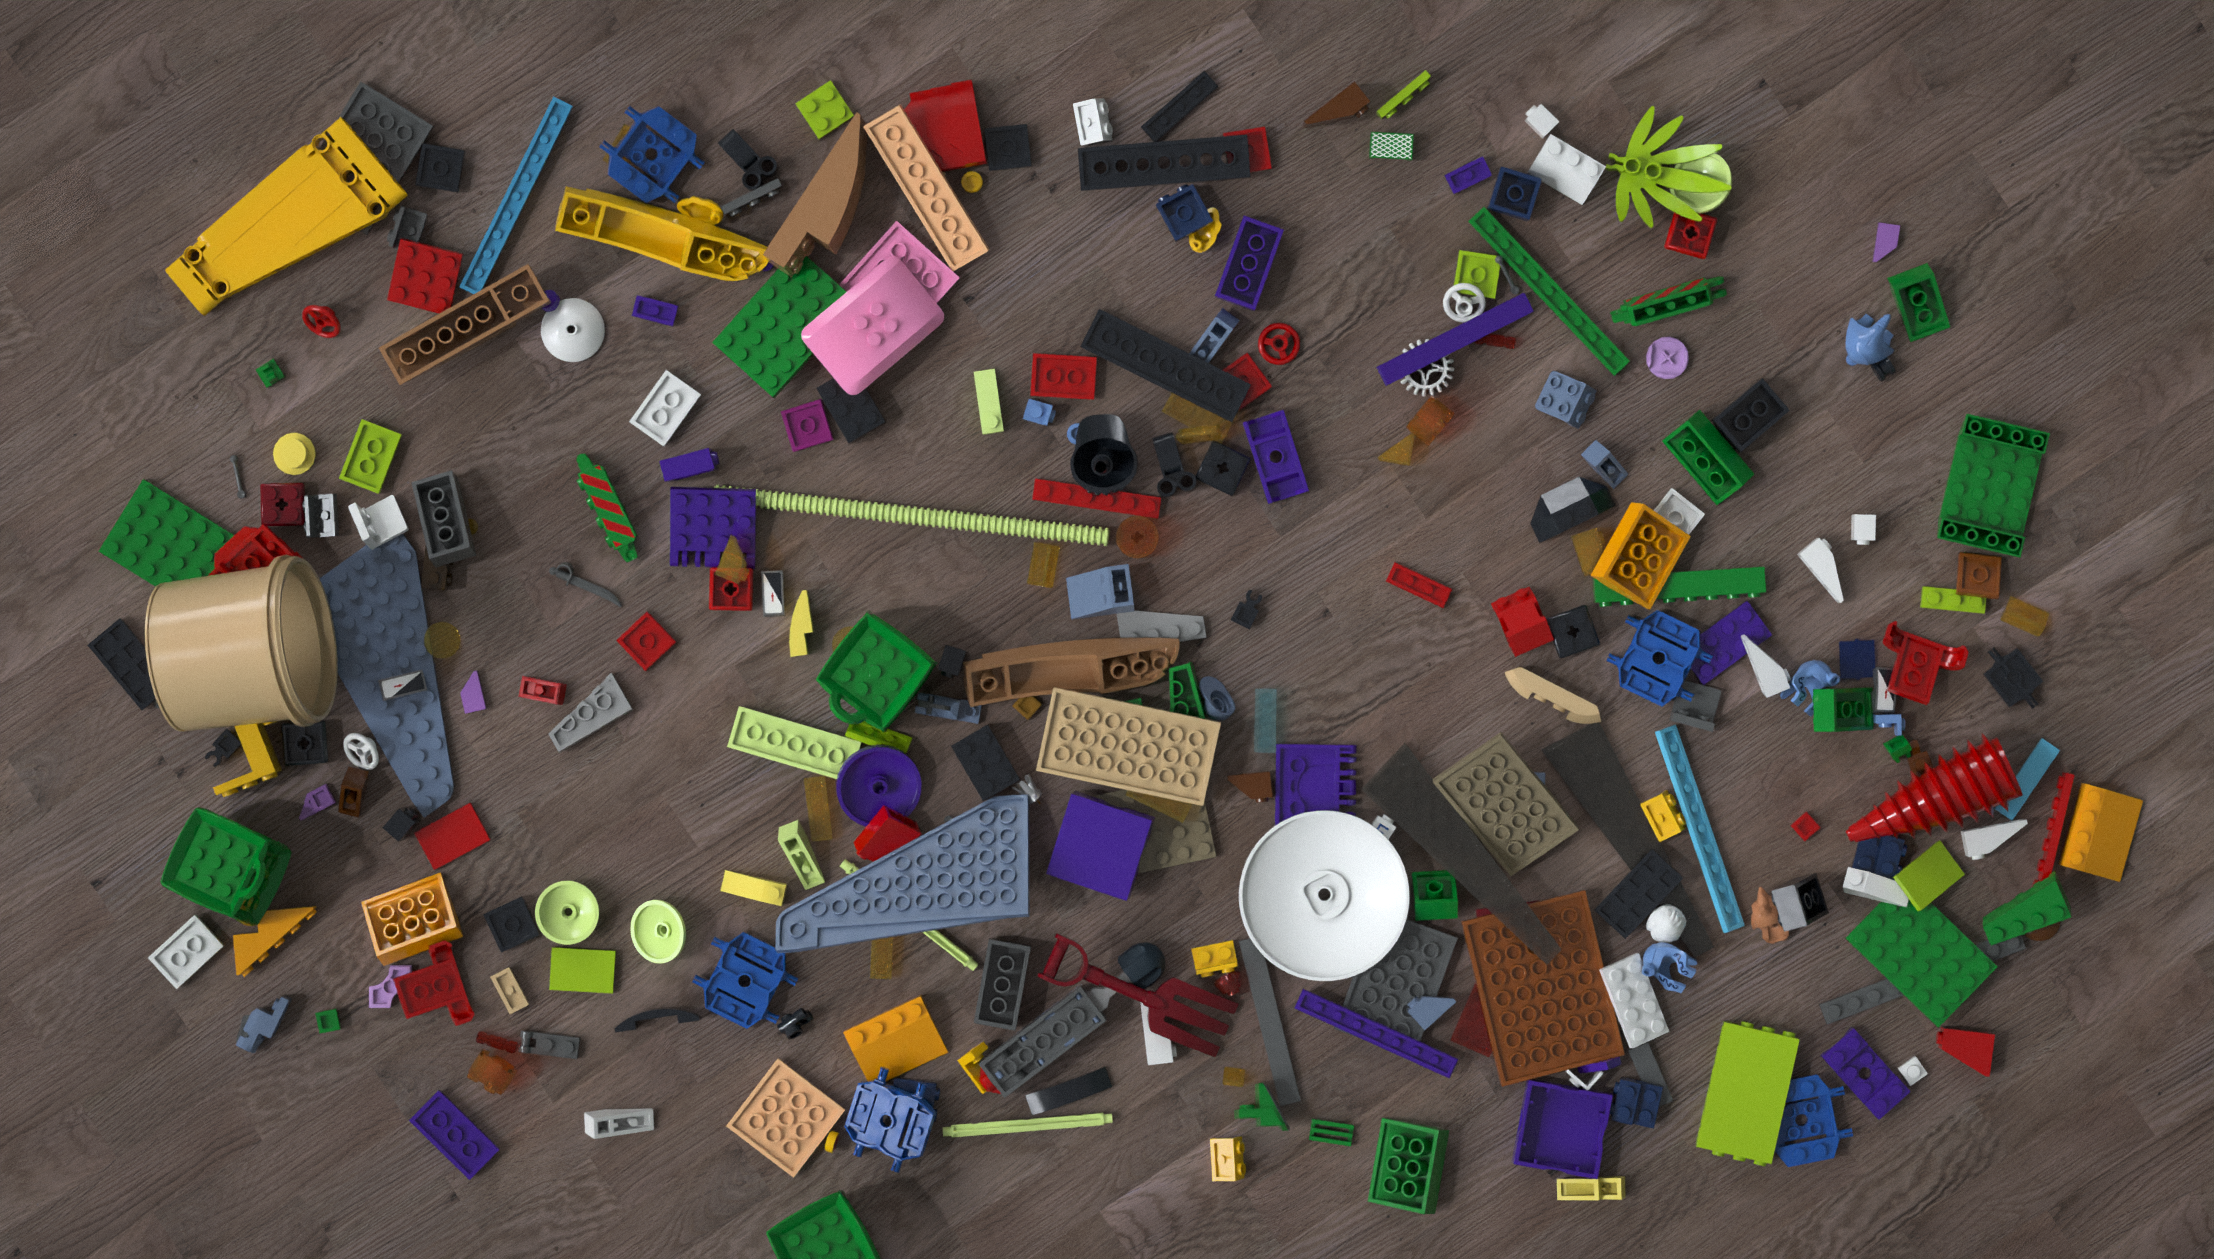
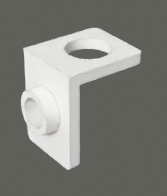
M1569 1069L1565 1070L1571 1076L1569 1080L1577 1088L1582 1086L1587 1091L1604 1073L1603 1071H1597L1585 1084Z

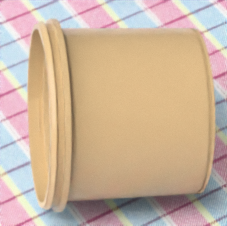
M281 555L277 556L267 567L164 582L154 588L149 598L145 619L146 659L156 701L163 716L172 728L179 732L283 720H291L297 726L307 727L320 722L329 714L337 687L338 664L335 630L330 606L322 583L313 567L305 559L297 556Z

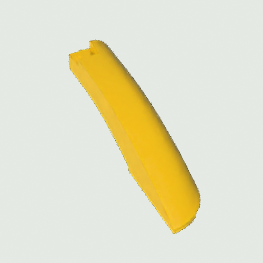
M568 186L565 187L558 211L555 231L614 245L660 260L683 271L725 281L747 279L756 272H760L769 262L763 255L768 247L717 226L632 199L588 188L584 191Z

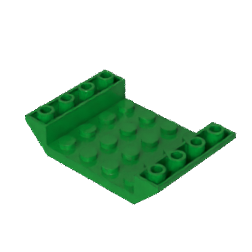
M1966 414L1957 437L1939 513L1937 538L2021 558L2025 541L2023 533L2041 457L2046 452L2050 433Z

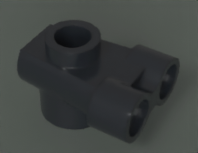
M801 1007L794 1014L784 1015L781 1018L782 1022L777 1027L788 1039H794L803 1033L801 1026L809 1023L814 1018L808 1009L805 1010Z

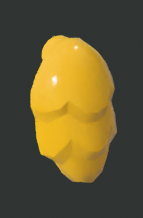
M692 196L680 200L677 204V209L681 214L711 225H716L723 219L721 207L710 199Z
M1210 207L1207 209L1213 223L1189 235L1190 246L1195 252L1202 253L1207 251L1217 240L1222 224L1216 208Z

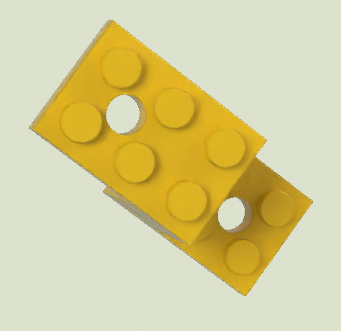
M278 721L234 726L252 772L213 787L216 795L230 796L238 793L237 788L239 787L247 789L258 785L257 780L259 779L268 781L278 777L277 772L282 771L265 729L266 725L268 726Z

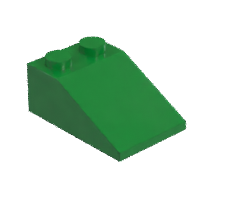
M1928 263L1887 278L1910 342L1950 328L1934 272Z
M1873 687L1813 689L1814 732L1873 730L1871 697Z

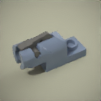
M918 692L917 699L919 701L918 706L915 708V713L979 723L982 705L970 707L968 700Z
M285 995L281 996L280 999L277 998L272 1006L274 1013L259 1007L252 1011L250 1015H244L238 1031L236 1046L255 1053L265 1039L263 1036L270 1039L273 1038L292 998Z

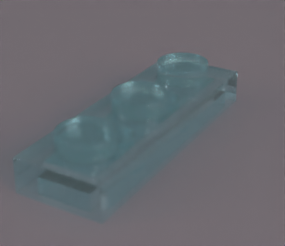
M1255 688L1254 752L1275 753L1277 689Z

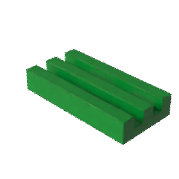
M1312 1118L1309 1140L1351 1146L1354 1125ZM1315 1124L1346 1128L1349 1131L1346 1133L1315 1128ZM1314 1132L1348 1138L1345 1141L1314 1136Z

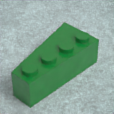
M1193 662L1169 668L1170 711L1208 719L1204 710V703Z
M2056 871L2049 874V877L2035 883L2029 890L2016 895L2010 902L2004 903L1983 917V929L1991 946L2072 917L2070 903Z

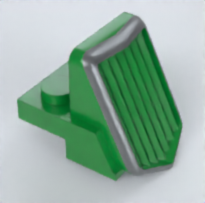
M1264 1083L1255 1084L1256 1109L1255 1105H1242L1240 1109L1234 1110L1235 1119L1256 1118V1127L1278 1126L1282 1131L1290 1130L1270 1089Z

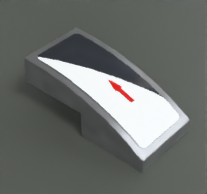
M783 570L761 571L763 616H785Z
M1875 667L1873 669L1874 691L1871 693L1873 713L1893 714L1895 712L1896 694L1887 691L1893 668Z
M423 670L378 680L383 701L427 690Z

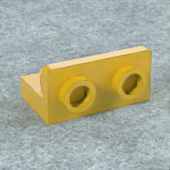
M1668 790L1640 804L1659 842L1682 832L1686 828L1684 816L1677 810L1675 806L1676 800L1672 794H1669Z
M1233 940L1191 948L1196 975L1201 974V977L1214 975L1213 971L1222 970V973L1235 971L1234 967L1238 966Z
M1242 1137L1211 1138L1212 1181H1238L1244 1179L1246 1166L1243 1161L1245 1145L1242 1142Z

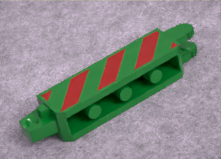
M1718 276L1710 279L1703 277L1623 300L1624 304L1620 305L1619 309L1610 312L1613 323L1624 321L1625 324L1630 323L1632 326H1639L1709 306L1714 303V299L1727 295L1726 289L1714 291L1710 289V287L1724 283V277Z
M586 454L577 455V463L581 472L578 473L579 479L576 481L581 491H586L589 497L586 498L590 509H595L598 515L595 519L599 528H604L608 535L605 537L609 548L614 547L615 550H618L626 563L638 558L634 542L638 535L605 468L597 464L593 465L591 459H589L590 457Z

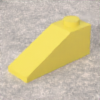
M725 870L721 891L782 906L787 884Z

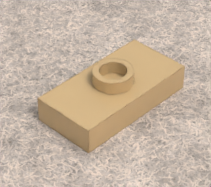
M511 967L490 977L509 1014L529 1005Z

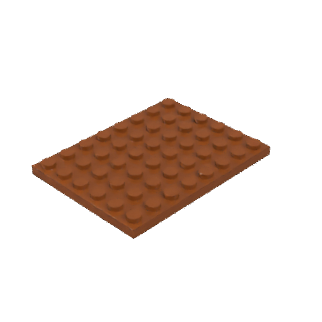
M1585 890L1461 921L1502 1087L1625 1055L1613 1004L1599 971L1604 966Z

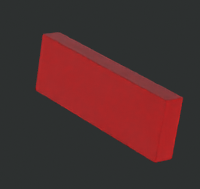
M1394 562L1386 579V582L1441 608H1444L1452 591L1451 588Z

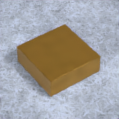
M1030 696L1019 698L1012 706L1028 720L1042 704L1036 698Z

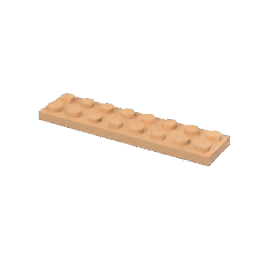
M901 104L863 126L950 269L955 271L988 252L987 244Z

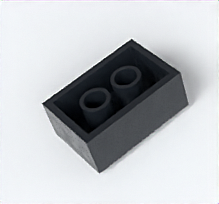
M834 378L816 388L849 444L886 423L866 388L857 395H850L842 389Z
M1761 378L1711 421L1739 453L1790 410L1765 380Z
M988 724L951 745L983 801L1020 780Z
M1817 873L1794 878L1771 891L1772 902L1778 911V922L1783 927L1784 932L1807 926L1829 913Z

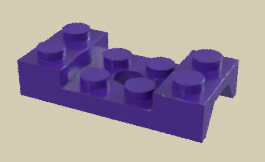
M1284 410L1243 422L1267 503L1270 504L1308 492L1309 489ZM1272 451H1279L1282 454V460L1279 463H1273L1270 460V453Z
M1852 1027L1835 1045L1820 1055L1878 1120L1910 1093V1090ZM1863 1067H1867L1870 1070V1076L1867 1079H1861L1859 1076V1071Z

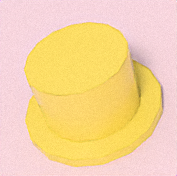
M290 433L281 437L275 444L273 456L277 467L284 473L299 475L308 471L314 464L316 452L313 443L305 435Z

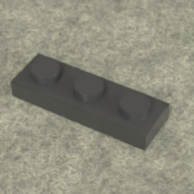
M777 178L721 206L726 216L730 214L733 217L742 212L741 208L747 205L751 208L761 203V198L767 195L771 198L779 194V189L783 188Z

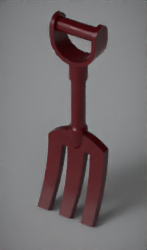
M1056 933L1055 938H1057V941L1043 973H1038L1039 978L1063 987L1074 985L1083 979L1137 1000L1148 1007L1147 1020L1151 1032L1216 1057L1219 1046L1164 1021V1018L1168 1016L1225 1036L1229 1025L1173 998L1176 994L1231 1014H1235L1238 1003L1175 977L1165 981L1155 992L1152 990L1147 991L1089 964L1087 954L1080 944ZM1069 944L1073 945L1081 953L1082 963L1080 970L1070 979H1055Z

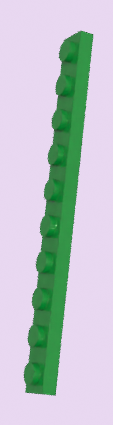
M1485 207L1468 221L1613 376L1630 362Z

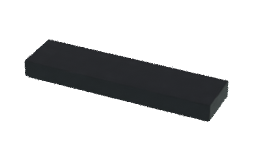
M1204 70L1144 123L1141 128L1153 142H1157L1215 91L1218 85Z

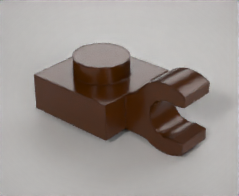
M1913 739L1908 741L1912 748V751H1910L1912 756L1906 758L1910 771L1920 777L1925 773L1924 762L1932 768L1933 766L1926 750L1921 752L1918 741Z

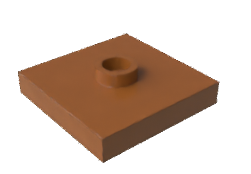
M1959 552L1956 594L1998 599L2000 594L2002 557Z

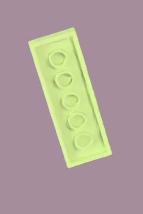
M739 706L727 747L837 779L843 763L853 753L860 750L862 742Z

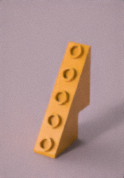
M316 906L267 910L258 924V932L233 935L236 975L242 974L244 977L247 976L254 969L252 965L257 960L260 963L270 955L268 951L273 946L277 949L286 941L283 938L289 932L294 934L301 927L299 923L303 919L309 920L317 913L315 910Z

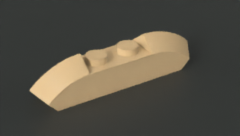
M1522 667L1505 672L1511 686L1524 698L1528 699L1531 693H1534L1533 698L1543 703L1548 700L1554 703L1553 708L1563 713L1565 710H1568L1566 719L1581 724L1601 722L1598 707L1589 701Z

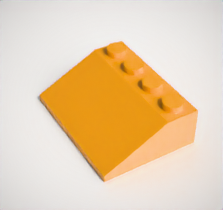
M1631 502L1591 576L1610 589L1650 610L1691 536L1645 504Z
M2081 783L2058 865L2120 882L2143 800Z
M441 872L361 902L376 956L383 966L429 950L428 946L443 940L450 942L463 937L456 911Z
M922 995L848 1028L843 1032L867 1081L878 1078L880 1067L889 1069L886 1081L948 1053Z

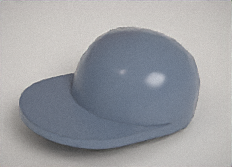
M1210 676L1203 677L1200 680L1199 688L1205 698V713L1216 721L1228 719L1235 711V703L1219 680Z

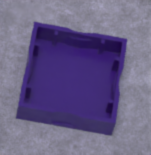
M1074 791L1071 793L1046 874L1127 901L1131 897L1139 871L1140 858L1147 846L1156 817L1129 808L1117 807L1102 799Z
M1535 1079L1526 1080L1512 1163L1543 1170L1554 1169L1571 1175L1598 1179L1603 1152V1135L1608 1125L1613 1095L1607 1092L1590 1089L1587 1091L1585 1088Z

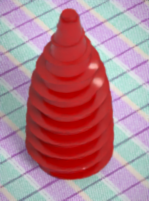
M1982 733L1980 745L1975 747L1967 740V751L1960 753L1953 747V758L1945 760L1938 754V765L1934 768L1924 762L1925 773L1920 777L1910 771L1911 782L1906 786L1897 780L1898 791L1892 796L1885 792V801L1879 806L1873 805L1874 809L1864 817L1862 816L1860 820L1849 826V829L1845 831L1850 842L1865 841L1873 838L1881 839L1883 836L1891 835L1898 839L1899 834L1909 833L1915 839L1916 831L1925 830L1932 837V827L1940 826L1948 833V823L1956 822L1963 828L1964 818L1970 816L1979 824V813L1986 811L1994 818V807L2001 805L2008 811L2009 801L2019 798L2023 794L1998 738L1995 737L1990 740Z

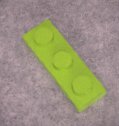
M1425 70L1377 110L1376 114L1379 118L1386 117L1389 119L1397 112L1395 108L1400 103L1405 105L1413 98L1411 95L1417 89L1421 92L1430 84L1428 82L1431 78L1430 74Z
M1922 586L1920 608L1985 614L1986 598L1957 595L1956 589Z
M865 721L859 724H849L845 734L846 737L868 745H888L898 748L906 754L912 741V737L890 729L883 733L880 729L871 726Z

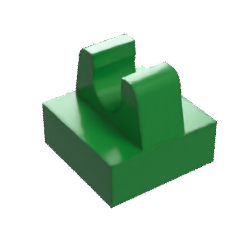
M275 359L255 369L266 388L286 377Z
M1903 735L1896 736L1883 743L1886 751L1896 763L1900 762L1899 757L1904 754L1907 758L1911 756L1910 751H1912V748Z

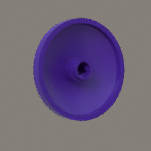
M871 745L856 751L843 763L836 780V793L840 806L846 815L856 823L866 827L883 805L908 817L915 809L921 795V777L913 760L900 749L888 745Z

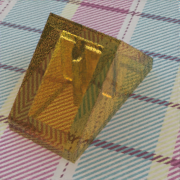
M1409 434L1378 456V461L1410 466L1414 434Z

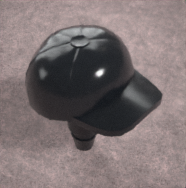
M1114 414L1087 416L1082 419L1078 426L1076 445L1070 459V467L1073 478L1089 494L1094 492L1097 496L1101 493L1107 496L1110 492L1124 491L1125 486L1132 481L1137 473V454L1131 447L1124 422L1119 416Z

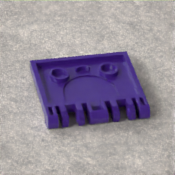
M671 487L670 566L679 567V551H682V567H687L689 562L688 551H696L694 563L696 567H701V551H705V567L720 568L721 552H725L724 566L725 568H730V552H738L737 565L738 568H743L745 552L747 553L746 568L755 569L756 489Z
M1276 744L1275 825L1305 812L1320 810L1339 811V805H1356V800L1339 799V795H1356V780H1340V775H1356V770H1340V762L1354 763L1357 762V757H1340V753L1357 754V745ZM1346 812L1347 814L1356 816V813Z

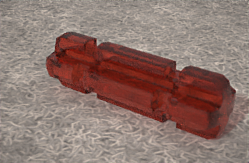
M1488 334L1474 341V343H1486L1489 346H1506L1508 349H1514L1516 338H1504L1501 335Z
M479 1031L476 1037L477 1043L483 1045L486 1043L487 1046L499 1050L505 1049L506 1052L512 1054L516 1052L518 1045L517 1042L511 1040L508 1042L507 1039L492 1034L489 1036L482 1031Z

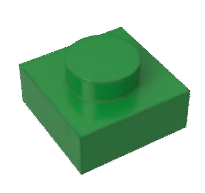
M337 1008L315 1013L319 1034L341 1029Z

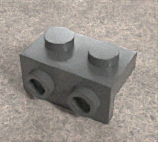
M401 206L400 210L396 209L393 221L396 223L394 229H390L387 236L389 247L398 249L401 238L420 242L428 214L405 206Z
M337 494L304 495L303 510L305 512L304 531L306 537L339 536Z

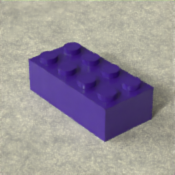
M1243 216L1215 298L1255 311L1284 230Z

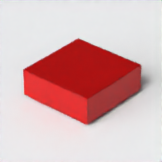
M1804 812L1790 825L1803 841H1806L1821 828L1807 812Z

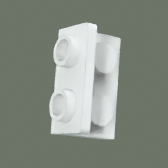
M1095 98L1073 104L1081 146L1112 140L1113 129L1109 123V108L1104 98Z

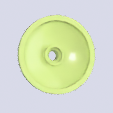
M1715 153L1696 161L1677 164L1674 167L1675 169L1701 174L1732 186L1730 167L1722 157ZM1670 188L1672 195L1683 201L1696 213H1706L1714 210L1725 201L1730 192L1692 193Z
M560 881L550 885L542 892L536 903L535 918L540 931L551 941L564 945L575 944L586 939L596 928L599 920V905L594 894L583 884L575 881ZM566 908L572 909L573 913L571 916L565 914Z
M663 900L647 901L637 908L631 920L632 941L637 951L645 959L653 963H666L672 961L681 953L686 940L685 924L678 910L670 903Z

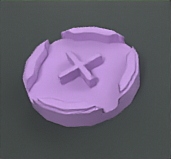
M1662 337L1654 341L1646 354V363L1650 372L1662 379H1673L1681 375L1687 368L1689 361L1686 347L1680 340L1673 337Z

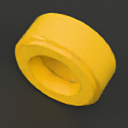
M970 171L964 174L961 184L965 191L976 193L982 188L983 180L980 174Z
M829 1132L825 1151L834 1153L839 1139L838 1132Z

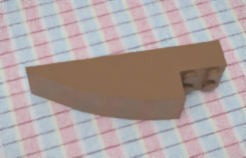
M857 112L763 254L771 265L791 277L794 273L797 274L803 266L802 261L806 255L809 256L812 253L815 242L836 255L848 233L861 196L866 168L867 132L863 127L866 122Z
M527 264L379 347V350L399 385H402L515 327L516 322L547 306L551 301L532 267Z

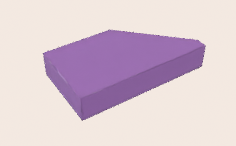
M1878 223L1872 262L1879 261L1897 247L1900 225Z
M477 670L472 673L460 693L465 714L487 709Z
M327 784L307 793L299 817L300 821L336 803Z

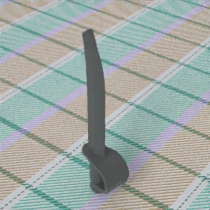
M563 562L557 568L551 567L549 569L551 575H556L555 577L567 581L566 586L569 583L603 597L619 607L622 606L618 598L608 590L574 576L572 564ZM562 566L567 567L570 573L560 570L559 568Z

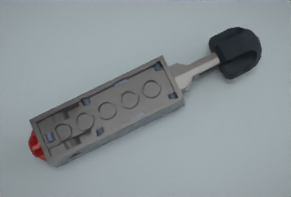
M1148 942L1138 943L1118 956V963L1124 972L1117 978L1147 989L1164 973L1166 963L1162 950ZM1080 984L980 1060L979 1081L987 1092L1002 1094L1004 1098L1103 1024L1107 1017L1102 1011L1108 1007L1109 998L1116 991L1106 987H1093L1086 991L1082 984Z

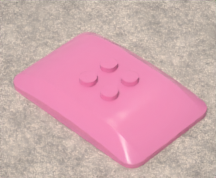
M889 257L805 326L801 337L806 346L847 394L857 395L939 327L944 320V313L903 262L897 257Z

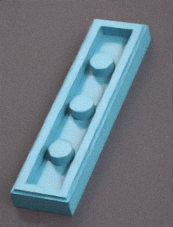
M2041 738L2015 776L2023 796L2009 801L2008 811L2001 805L1994 807V809L2012 821L2060 750Z

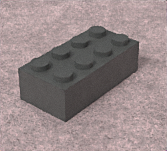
M451 470L411 482L428 556L433 565L439 567L476 556L459 479Z
M989 938L974 1023L1016 1031L1031 945Z

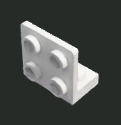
M393 495L366 509L364 507L361 508L356 503L348 506L362 541L372 550L409 530Z

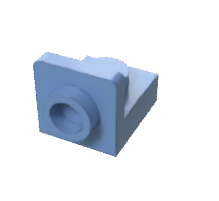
M1028 399L1023 419L1048 426V422L1053 423L1056 411L1052 410L1053 405Z
M1873 714V723L1879 724V727H1892V723H1894V734L1902 736V731H1905V719L1901 718V714Z

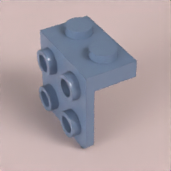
M1552 371L1535 404V408L1579 429L1580 425L1585 421L1589 406L1594 402L1596 390L1583 382Z

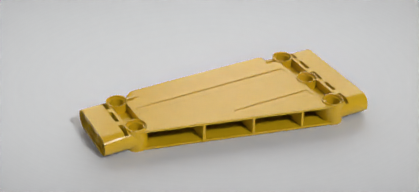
M340 117L323 133L316 135L309 145L306 144L298 149L197 238L198 241L193 246L187 247L184 254L167 267L165 271L203 316H206L225 298H229L386 218L389 212L405 199L408 194L352 127ZM326 139V149L320 150V141ZM349 172H353L355 178L352 182L348 183L346 175ZM381 204V213L375 215L373 212L374 206ZM195 250H197L200 255L197 261H193L191 258V255ZM221 283H225L227 286L223 294L218 290Z

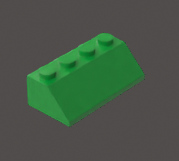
M1700 409L1662 440L1716 505L1737 491L1754 475L1753 471Z

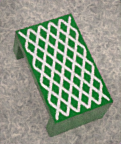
M1371 132L1369 159L1384 158L1412 161L1414 134Z

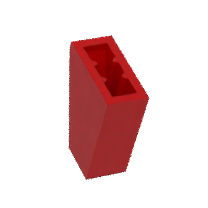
M883 805L853 843L857 850L856 853L860 858L874 862L918 838L921 835V831L916 821Z
M1941 1027V1030L1937 1031L1936 1044H1939L1938 1048L1980 1074L1990 1077L1995 1034Z

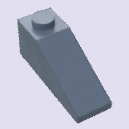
M1222 308L1189 354L1209 363L1240 320Z

